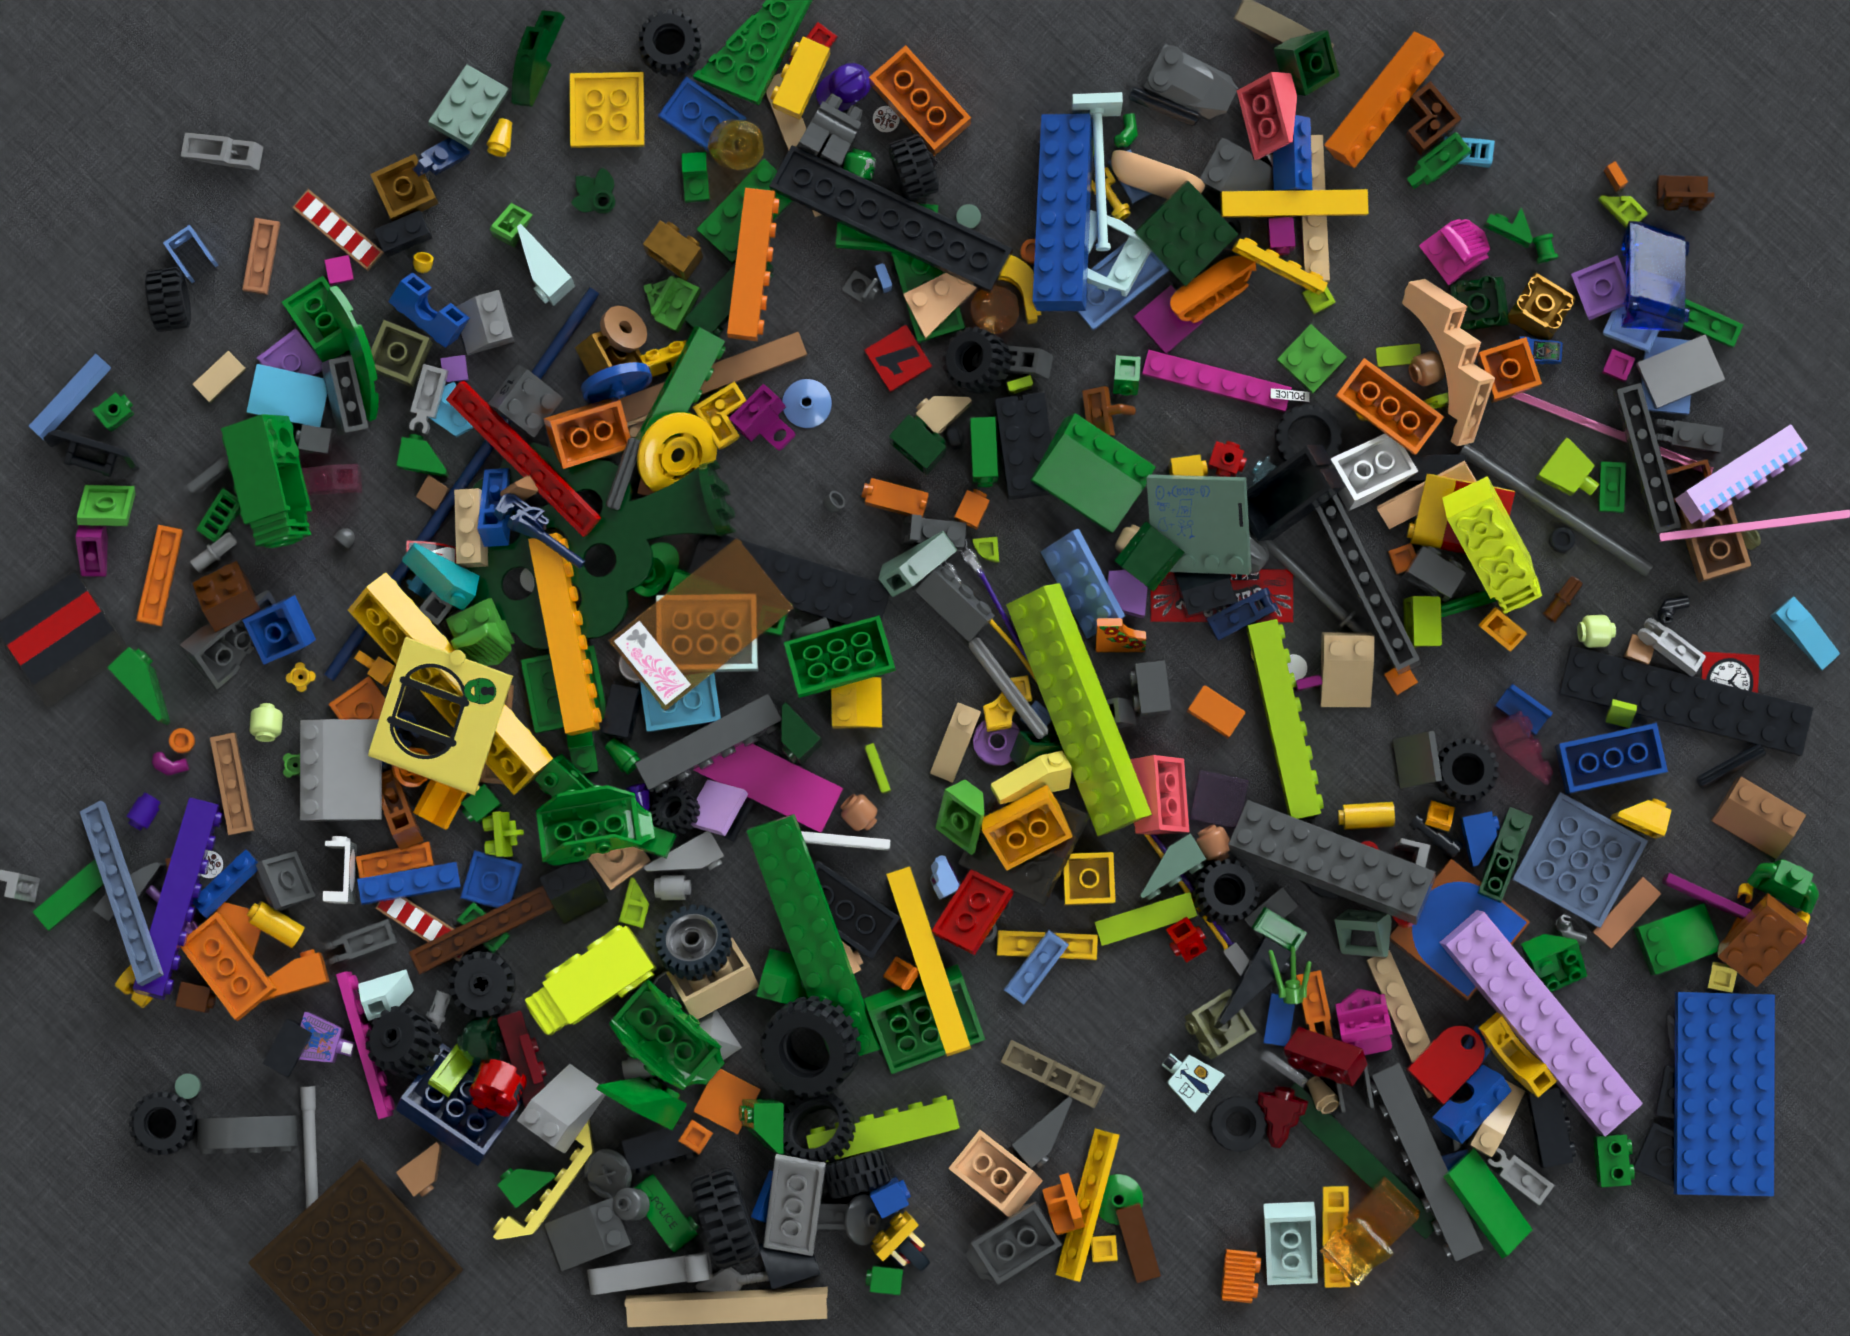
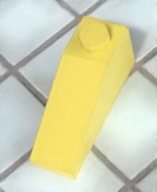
M1063 751L1040 755L991 783V789L999 804L1016 801L1045 785H1048L1051 792L1069 789L1072 767Z

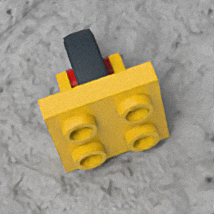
M907 1211L903 1214L899 1212L891 1219V1226L885 1232L882 1230L874 1237L871 1248L882 1261L891 1254L903 1266L911 1262L918 1270L923 1271L930 1264V1260L921 1252L925 1244L913 1233L919 1225Z

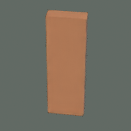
M255 218L243 291L268 295L280 222Z
M1641 877L1608 913L1601 928L1596 927L1592 933L1608 948L1612 949L1661 893L1644 877Z

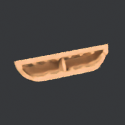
M1116 150L1112 153V169L1118 180L1126 185L1166 199L1185 181H1189L1200 194L1205 188V184L1200 178L1184 170L1128 151Z

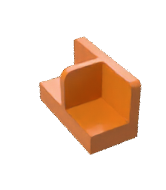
M1206 685L1202 687L1187 710L1188 713L1227 739L1245 715L1244 710Z
M1069 1173L1059 1175L1061 1184L1042 1190L1056 1235L1085 1227Z

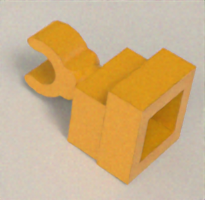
M358 651L354 659L370 669L367 673L369 676L387 687L392 680L396 666L379 656L375 661L362 651Z

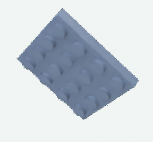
M1559 792L1511 880L1588 923L1601 928L1648 840Z

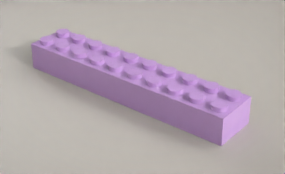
M1476 910L1439 942L1494 1010L1504 1017L1514 1034L1529 1052L1547 1065L1556 1079L1558 1087L1598 1134L1606 1137L1643 1104L1485 912Z

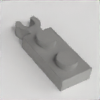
M423 364L410 412L417 415L410 422V430L415 431L416 425L423 423L422 433L428 434L430 430L428 418L436 419L448 370Z
M1497 1148L1496 1152L1499 1153L1500 1160L1494 1162L1488 1158L1486 1160L1488 1164L1493 1167L1502 1168L1498 1175L1540 1206L1555 1185L1515 1155H1512L1508 1160L1505 1152Z

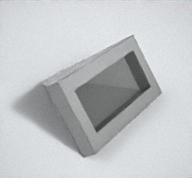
M717 1009L698 1019L700 1022L699 1026L722 1046L720 1052L723 1060L742 1048Z

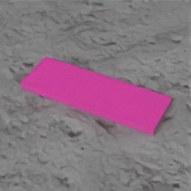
M742 744L735 748L736 752L726 758H723L721 755L713 759V765L703 770L700 767L693 770L716 782L744 789L748 793V798L785 816L795 814L797 822L819 833L823 832L843 791L842 787L754 744L746 747Z

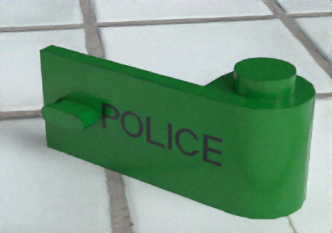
M654 1174L635 1187L647 1194L650 1207L646 1216L674 1253L699 1235L696 1231L699 1225L691 1215L686 1218Z

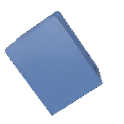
M188 225L163 242V244L185 276L193 283L195 280L174 249L194 237L210 262L215 267L218 264L195 230Z

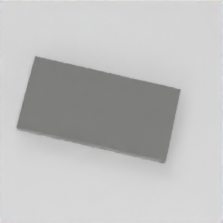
M776 1154L764 1248L813 1256L826 1167L825 1162Z

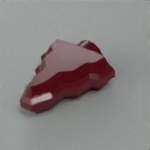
M1277 1086L1274 1088V1092H1259L1258 1105L1262 1108L1265 1122L1268 1124L1267 1136L1271 1147L1281 1148L1289 1137L1290 1128L1296 1126L1300 1116L1306 1113L1309 1101L1294 1096L1295 1090L1289 1087Z

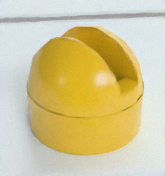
M425 252L416 253L413 258L414 269L418 273L430 271L433 266V256Z

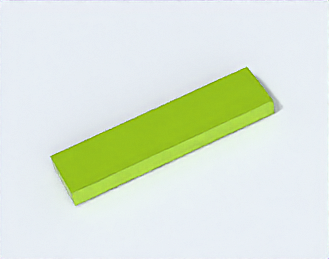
M1188 892L1096 921L1095 926L1101 945L1104 946L1177 923L1185 917L1190 919L1198 915L1191 894Z

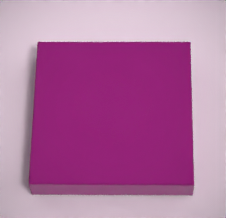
M1172 285L1133 317L1164 354L1169 353L1203 324L1202 320L1196 323L1182 321L1174 314L1170 300L1176 290Z

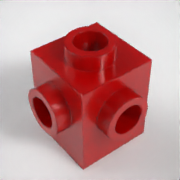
M1216 441L1207 468L1215 470L1216 475L1220 477H1235L1237 471L1243 472L1247 458L1243 457L1244 450L1240 449L1239 444L1226 441V444ZM1224 458H1230L1232 462H1226Z
M1188 917L1183 918L1166 929L1172 940L1169 943L1171 950L1176 957L1181 955L1186 963L1207 950L1203 942L1206 939L1203 931L1199 926L1194 927Z

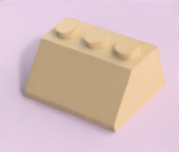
M731 938L732 948H730V957L726 956L727 962L725 965L720 964L721 969L718 972L712 970V976L707 977L704 974L702 975V980H697L696 976H694L693 981H690L685 976L683 979H680L676 974L672 975L669 971L666 972L688 1015L691 1014L699 1019L759 987L749 963L733 938Z

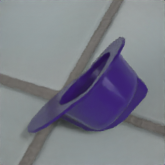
M847 63L840 66L819 83L816 91L819 105L825 102L831 94H834L843 100L838 110L841 112L847 110L851 105H854L869 93L871 88L869 72L863 66L856 63Z

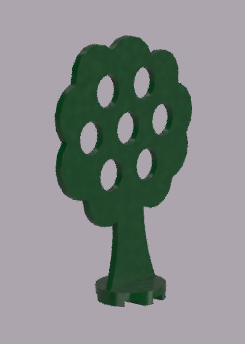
M527 443L576 493L583 490H593L600 495L603 502V508L599 515L601 517L600 521L584 537L550 503L544 507H538L545 511L543 516L549 520L544 531L554 528L562 530L568 539L569 550L585 560L586 553L590 548L597 544L610 546L616 554L614 569L604 577L592 576L587 572L585 564L581 569L572 564L574 576L571 577V582L581 592L582 601L577 611L581 612L583 618V625H580L581 634L585 635L586 639L601 638L612 633L623 622L628 609V592L645 582L650 576L654 565L653 550L648 540L681 534L723 536L736 532L730 526V519L735 518L734 509L725 500V496L730 495L728 485L718 478L715 470L721 469L716 460L700 464L698 468L674 484L632 501V487L629 480L620 509L614 510L606 506V501L619 466L610 461L594 459L562 469L552 446L546 447L537 443ZM503 458L500 469L509 468L510 485L524 478ZM483 479L478 481L472 489L479 488L482 490ZM520 533L518 539L510 545L488 547V566L465 568L480 576L476 595L473 598V606L488 598H492L501 620H505L511 634L516 633L523 643L535 649L549 650L528 541L532 537ZM514 568H526L534 577L533 591L523 600H512L506 596L503 590L504 578Z

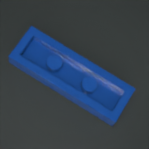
M245 849L201 891L198 899L194 898L193 904L205 918L214 913L258 871L255 865L258 861Z

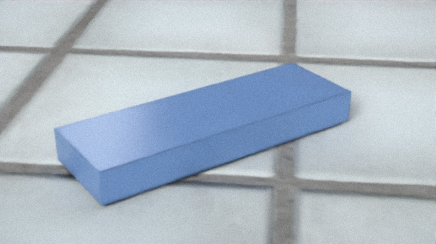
M1048 929L1005 986L1004 991L1024 1005L1069 944Z

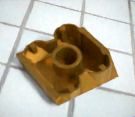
M1534 273L1507 316L1510 324L1519 326L1539 340H1551L1571 309L1576 297L1540 274Z

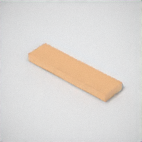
M1465 461L1437 475L1473 483L1476 482ZM1425 482L1377 506L1378 512L1389 529L1418 514Z

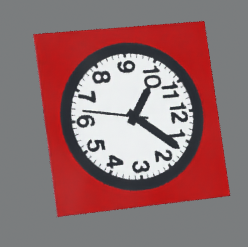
M1703 651L1706 658L1702 663L1701 679L1758 693L1760 655Z

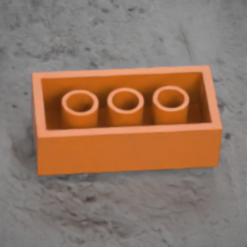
M906 45L869 77L871 87L907 127L923 139L927 149L934 156L971 125V117Z

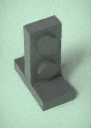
M912 514L902 520L900 544H920L944 531L956 548H964L966 523L922 518V515Z

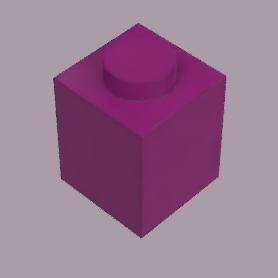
M1293 217L1269 218L1267 221L1269 249L1275 251L1280 256L1290 254V251H1294L1295 248Z

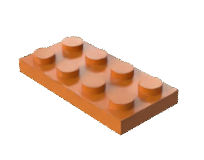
M218 912L188 935L184 947L180 946L236 1021L243 1018L277 990Z

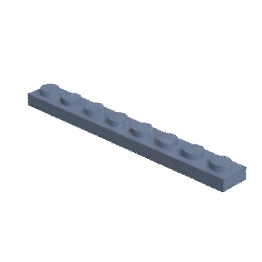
M99 801L80 811V815L137 984L144 986L164 974L106 803Z

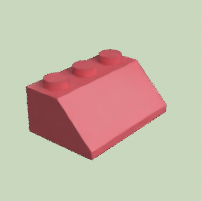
M1159 755L1130 759L1152 815L1134 822L1135 833L1146 835L1189 833L1184 759Z

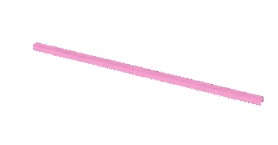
M1525 393L1512 396L1514 399L1627 443L1624 432ZM1659 446L1661 456L1682 465L1697 462ZM1701 465L1692 467V469L1702 472Z
M1850 510L1658 534L1661 540L1659 542L1850 518Z

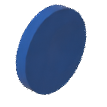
M632 362L615 365L587 378L581 385V392L584 400L588 403H595L612 397L621 399L645 389L652 381V374L649 366L644 363Z

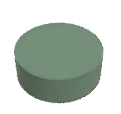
M966 204L958 209L956 221L973 230L981 221V213L976 206Z
M194 1074L181 1075L175 1082L176 1093L185 1099L196 1097L201 1091L200 1079Z

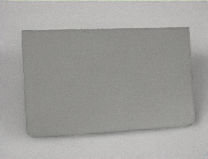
M1400 838L1395 843V849L1413 853L1412 863L1426 867L1430 845Z

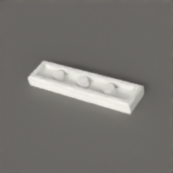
M802 832L805 843L890 850V840Z

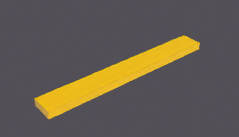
M909 866L888 873L886 875L946 1055L948 1057L971 1049L911 868Z

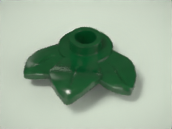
M601 168L595 179L587 176H576L575 183L579 196L575 197L571 203L578 211L584 213L596 211L599 214H607L615 207V197L612 192L615 183L611 174L606 169ZM605 198L608 200V203L605 206L599 205L600 199Z

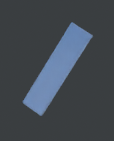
M95 353L35 418L29 427L43 439L47 433L55 430L110 371L111 367Z

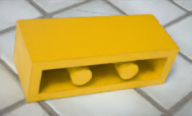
M802 37L800 43L796 41L791 51V55L794 57L790 65L785 64L781 73L783 81L780 87L775 86L770 98L773 100L774 109L799 120L830 56V48L806 37Z

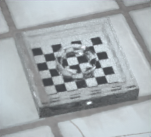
M1264 1049L1259 1055L1261 1059L1302 1088L1308 1081L1305 1075L1268 1049Z

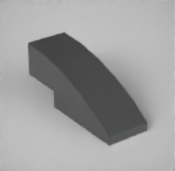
M155 862L130 874L139 902L146 894V890L153 884L165 867L163 864ZM106 893L94 907L93 911L106 920L114 922L115 916Z

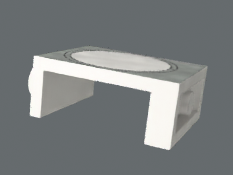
M332 836V841H325V846L329 848L345 849L343 892L323 891L324 902L355 904L357 844L351 842V838Z

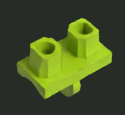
M492 812L491 816L482 819L484 831H494L495 839L485 841V854L496 855V857H513L512 846L518 845L517 836L524 835V830H516V821H510L509 812Z

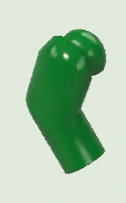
M1134 113L1123 115L1125 129L1120 135L1114 137V144L1118 148L1129 147L1138 136Z

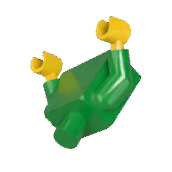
M1780 859L1773 863H1761L1748 878V883H1743L1739 886L1737 898L1742 894H1747L1745 903L1751 902L1753 888L1766 894L1769 893L1771 896L1797 909L1800 908L1802 911L1797 912L1796 915L1805 921L1808 926L1810 921L1809 913H1812L1819 891L1815 883L1811 881L1813 878L1811 872L1787 860Z

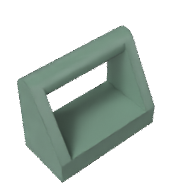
M1347 909L1334 919L1342 954L1385 958L1388 956L1392 922L1389 914L1381 911ZM1352 930L1375 931L1378 947L1351 945Z

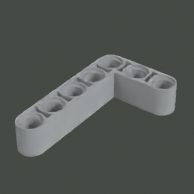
M709 1252L587 1270L590 1295L685 1281L687 1283L709 1280L713 1277Z

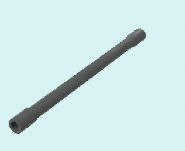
M1465 444L1458 455H1466V461L1475 467L1481 468L1596 543L1642 576L1646 577L1652 569L1653 564L1636 553L1627 550L1488 459L1471 445Z

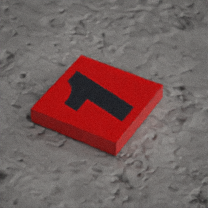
M904 325L864 350L890 393L932 368L931 363L907 325Z

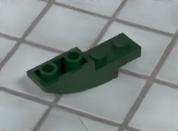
M542 10L535 26L526 27L518 48L513 71L512 103L514 105L533 107L552 65L546 59L565 19L562 13Z
M1512 807L1508 808L1488 857L1478 894L1499 903L1502 902L1533 816Z

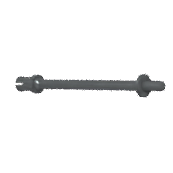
M1249 526V532L1254 535L1251 527ZM1272 540L1263 541L1268 546V551L1342 621L1339 624L1340 628L1346 625L1354 633H1367L1352 618L1356 614L1355 611L1348 614Z

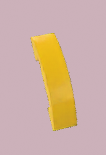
M1327 1186L1322 1189V1247L1325 1288L1350 1287L1348 1186Z

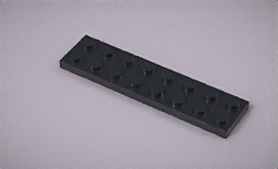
M701 534L689 570L691 574L746 594H756L757 598L822 618L826 617L829 620L845 625L880 615L882 622L890 593L882 583L727 535Z

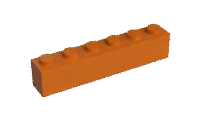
M1415 31L1412 33L1324 144L1334 159L1355 168L1364 158L1369 149L1445 55L1434 40Z
M745 188L727 329L728 338L758 341V335H763L765 320H760L761 310L766 311L768 296L763 294L764 286H769L771 272L766 270L767 262H772L774 248L769 246L770 238H775L777 223H772L773 213L778 214L780 199H775V191Z

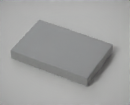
M1706 335L1636 364L1655 409L1725 380Z

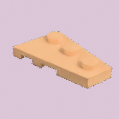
M945 273L904 293L903 296L925 339H927L977 287Z

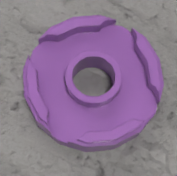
M985 720L982 721L976 728L973 736V746L977 756L986 764L993 766H1002L1012 762L1010 754L1020 731L1018 726L1012 722V728L987 732ZM999 734L1004 737L1005 744L1001 748H995L991 745L990 739L993 735Z

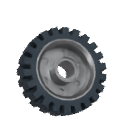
M690 905L689 910L685 906L680 907V913L674 910L671 912L672 917L666 916L663 920L664 925L660 924L658 928L659 933H656L657 942H655L657 952L664 967L672 975L676 974L680 979H683L685 976L690 981H693L694 976H696L697 980H702V975L706 974L707 977L713 975L712 970L718 972L721 969L720 964H726V956L730 957L731 935L724 919L714 909L709 907L707 910L703 905H700L699 909H697L696 905ZM698 940L696 944L689 945L692 941Z

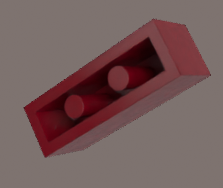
M1301 1027L1297 1028L1283 1048L1287 1061L1293 1068H1301L1316 1076H1324L1338 1084L1344 1083L1352 1087L1368 1065L1362 1048Z

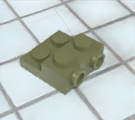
M1228 989L1185 1016L1187 1031L1191 1035H1196L1200 1042L1198 1044L1199 1051L1202 1055L1208 1056L1210 1060L1256 1032L1243 1009L1219 1029L1214 1027L1232 993L1231 989Z

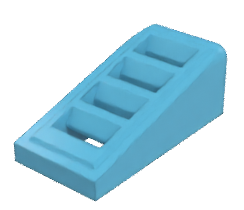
M1462 138L1470 149L1471 146L1476 147L1475 156L1472 158L1469 154L1458 164L1490 168L1495 141ZM1481 148H1486L1484 158H1480Z

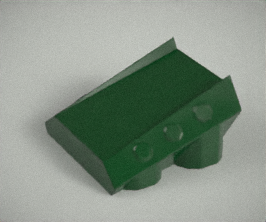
M1484 276L1478 280H1462L1450 285L1452 297L1467 306L1460 327L1462 330L1509 325L1505 283L1502 276Z
M1145 521L1114 561L1154 592L1185 552Z

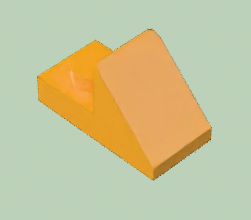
M1495 607L1479 624L1484 631L1510 652L1527 635L1499 607Z

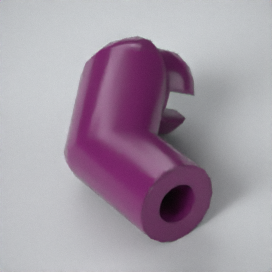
M156 752L152 756L153 767L165 775L170 776L189 770L186 758L172 762L166 758L163 752Z

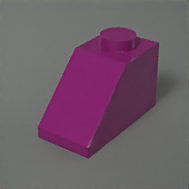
M79 525L76 533V544L81 576L106 577L108 551L106 526Z

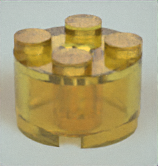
M728 119L718 124L712 131L708 142V150L713 159L722 167L735 170L748 169L755 166L763 156V135L759 128L751 122ZM736 140H738V141H737V145L739 146L738 149H735V144H734V143H735Z

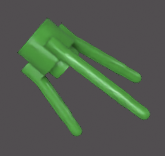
M1292 946L1290 948L1291 980L1285 981L1283 986L1272 950H1269L1270 962L1279 989V998H1283V1002L1287 1004L1302 1003L1303 998L1307 997L1311 961L1306 963L1302 985H1300V981L1296 980L1295 947Z

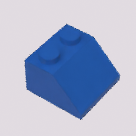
M295 595L243 619L244 625L263 664L302 649L316 640Z

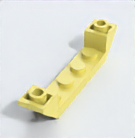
M590 1120L587 1121L575 1139L584 1147L582 1149L578 1147L569 1159L572 1161L567 1170L562 1168L554 1179L558 1183L552 1190L548 1188L541 1196L540 1201L542 1204L537 1211L532 1209L524 1220L528 1224L524 1226L512 1216H508L506 1220L502 1217L493 1228L496 1231L493 1236L496 1240L531 1235L537 1231L581 1171L589 1156L594 1153Z

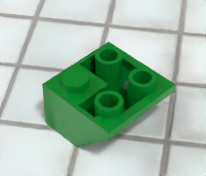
M1542 934L1521 944L1526 963L1550 992H1554L1588 976L1579 943L1576 939Z

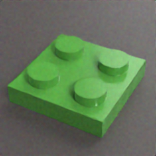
M1310 324L1277 359V362L1313 394L1347 357Z
M85 485L77 514L78 525L128 526L136 494L135 487Z

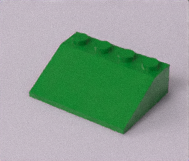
M1074 413L1063 419L1031 481L1108 532L1113 533L1145 488L1147 477L1152 475L1156 466Z
M880 615L784 642L799 698L896 671Z
M958 964L945 968L969 1044L973 1045L985 1040ZM921 978L915 979L909 990H903L896 986L864 998L891 1074L946 1055Z

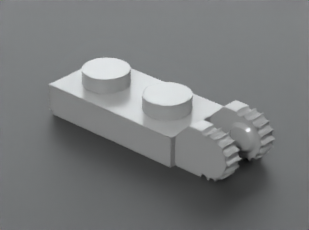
M1654 618L1646 619L1644 623L1645 628L1640 629L1638 632L1639 639L1646 645H1651L1692 677L1705 660V655L1670 628L1654 620Z

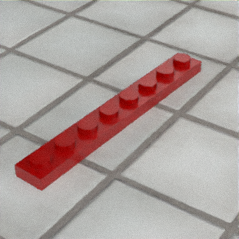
M465 380L460 381L446 400L523 477L531 476L538 488V492L583 537L587 536L600 521L601 517Z

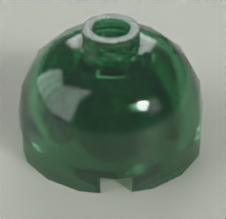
M493 1016L473 1018L468 1021L462 1030V1034L458 1036L459 1050H462L465 1058L474 1065H481L484 1061L489 1063L490 1059L499 1060L501 1051H496L497 1042L501 1043V1032L496 1018H492Z

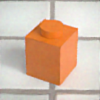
M973 489V492L967 490L954 520L964 522L967 526L977 530L990 503V500L986 499L987 494L977 489Z

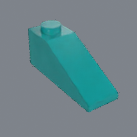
M416 543L402 557V562L441 600L464 610L475 597L479 575Z

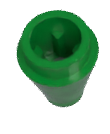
M616 738L611 739L605 746V749L621 772L625 771L627 774H630L637 768L635 763L641 760L637 752Z

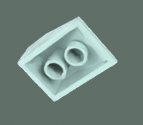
M520 224L517 226L532 280L535 284L533 289L545 304L549 301L554 306L575 287L571 276Z
M1314 1202L1263 1204L1267 1285L1318 1283Z

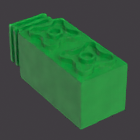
M261 414L221 428L222 442L228 456V467L232 472L234 491L240 505V516L244 524L251 525L254 533L253 538L256 541L255 546L278 548L303 540V538L311 536L306 513L311 512L312 509L299 460V449L294 440L293 425L289 416Z

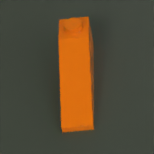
M314 949L301 952L300 958L294 959L268 978L277 990L263 1001L330 982L322 953H315Z

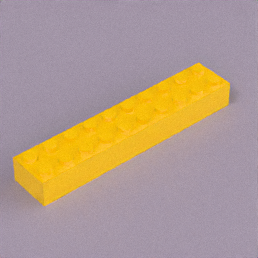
M384 573L369 584L348 609L350 614L395 664H397L405 637L449 653L455 650L447 638L437 630L430 619L418 609L413 600L400 589L396 581L391 579L387 573ZM434 667L422 668L411 675V678L463 696L457 680L442 669ZM421 691L454 728L460 705ZM504 704L485 764L515 795L529 784L548 765L553 757L536 740L530 730L518 720L513 711Z

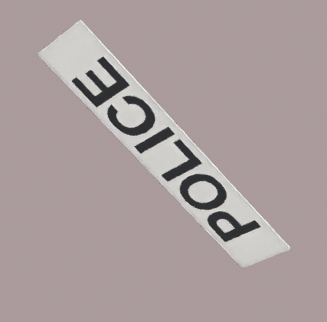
M1271 388V398L1309 402V392Z

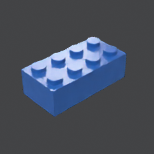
M1657 723L1564 742L1555 746L1566 794L1668 772Z

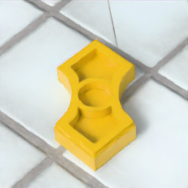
M1028 675L1010 678L1027 702L1032 701ZM1001 692L995 701L983 706L987 732L1012 728V718L1016 710L1003 692Z

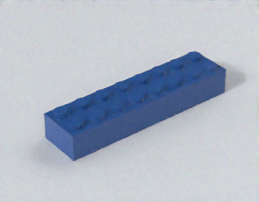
M1041 114L1033 304L1037 311H1086L1093 163V120L1091 114Z

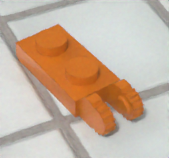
M1321 970L1310 972L1307 984V997L1303 998L1301 1003L1305 1023L1308 1024V1030L1317 1033L1314 1023L1323 1021L1325 1036L1333 1038L1330 1025L1331 1016ZM1304 974L1296 975V980L1300 981V985H1302Z

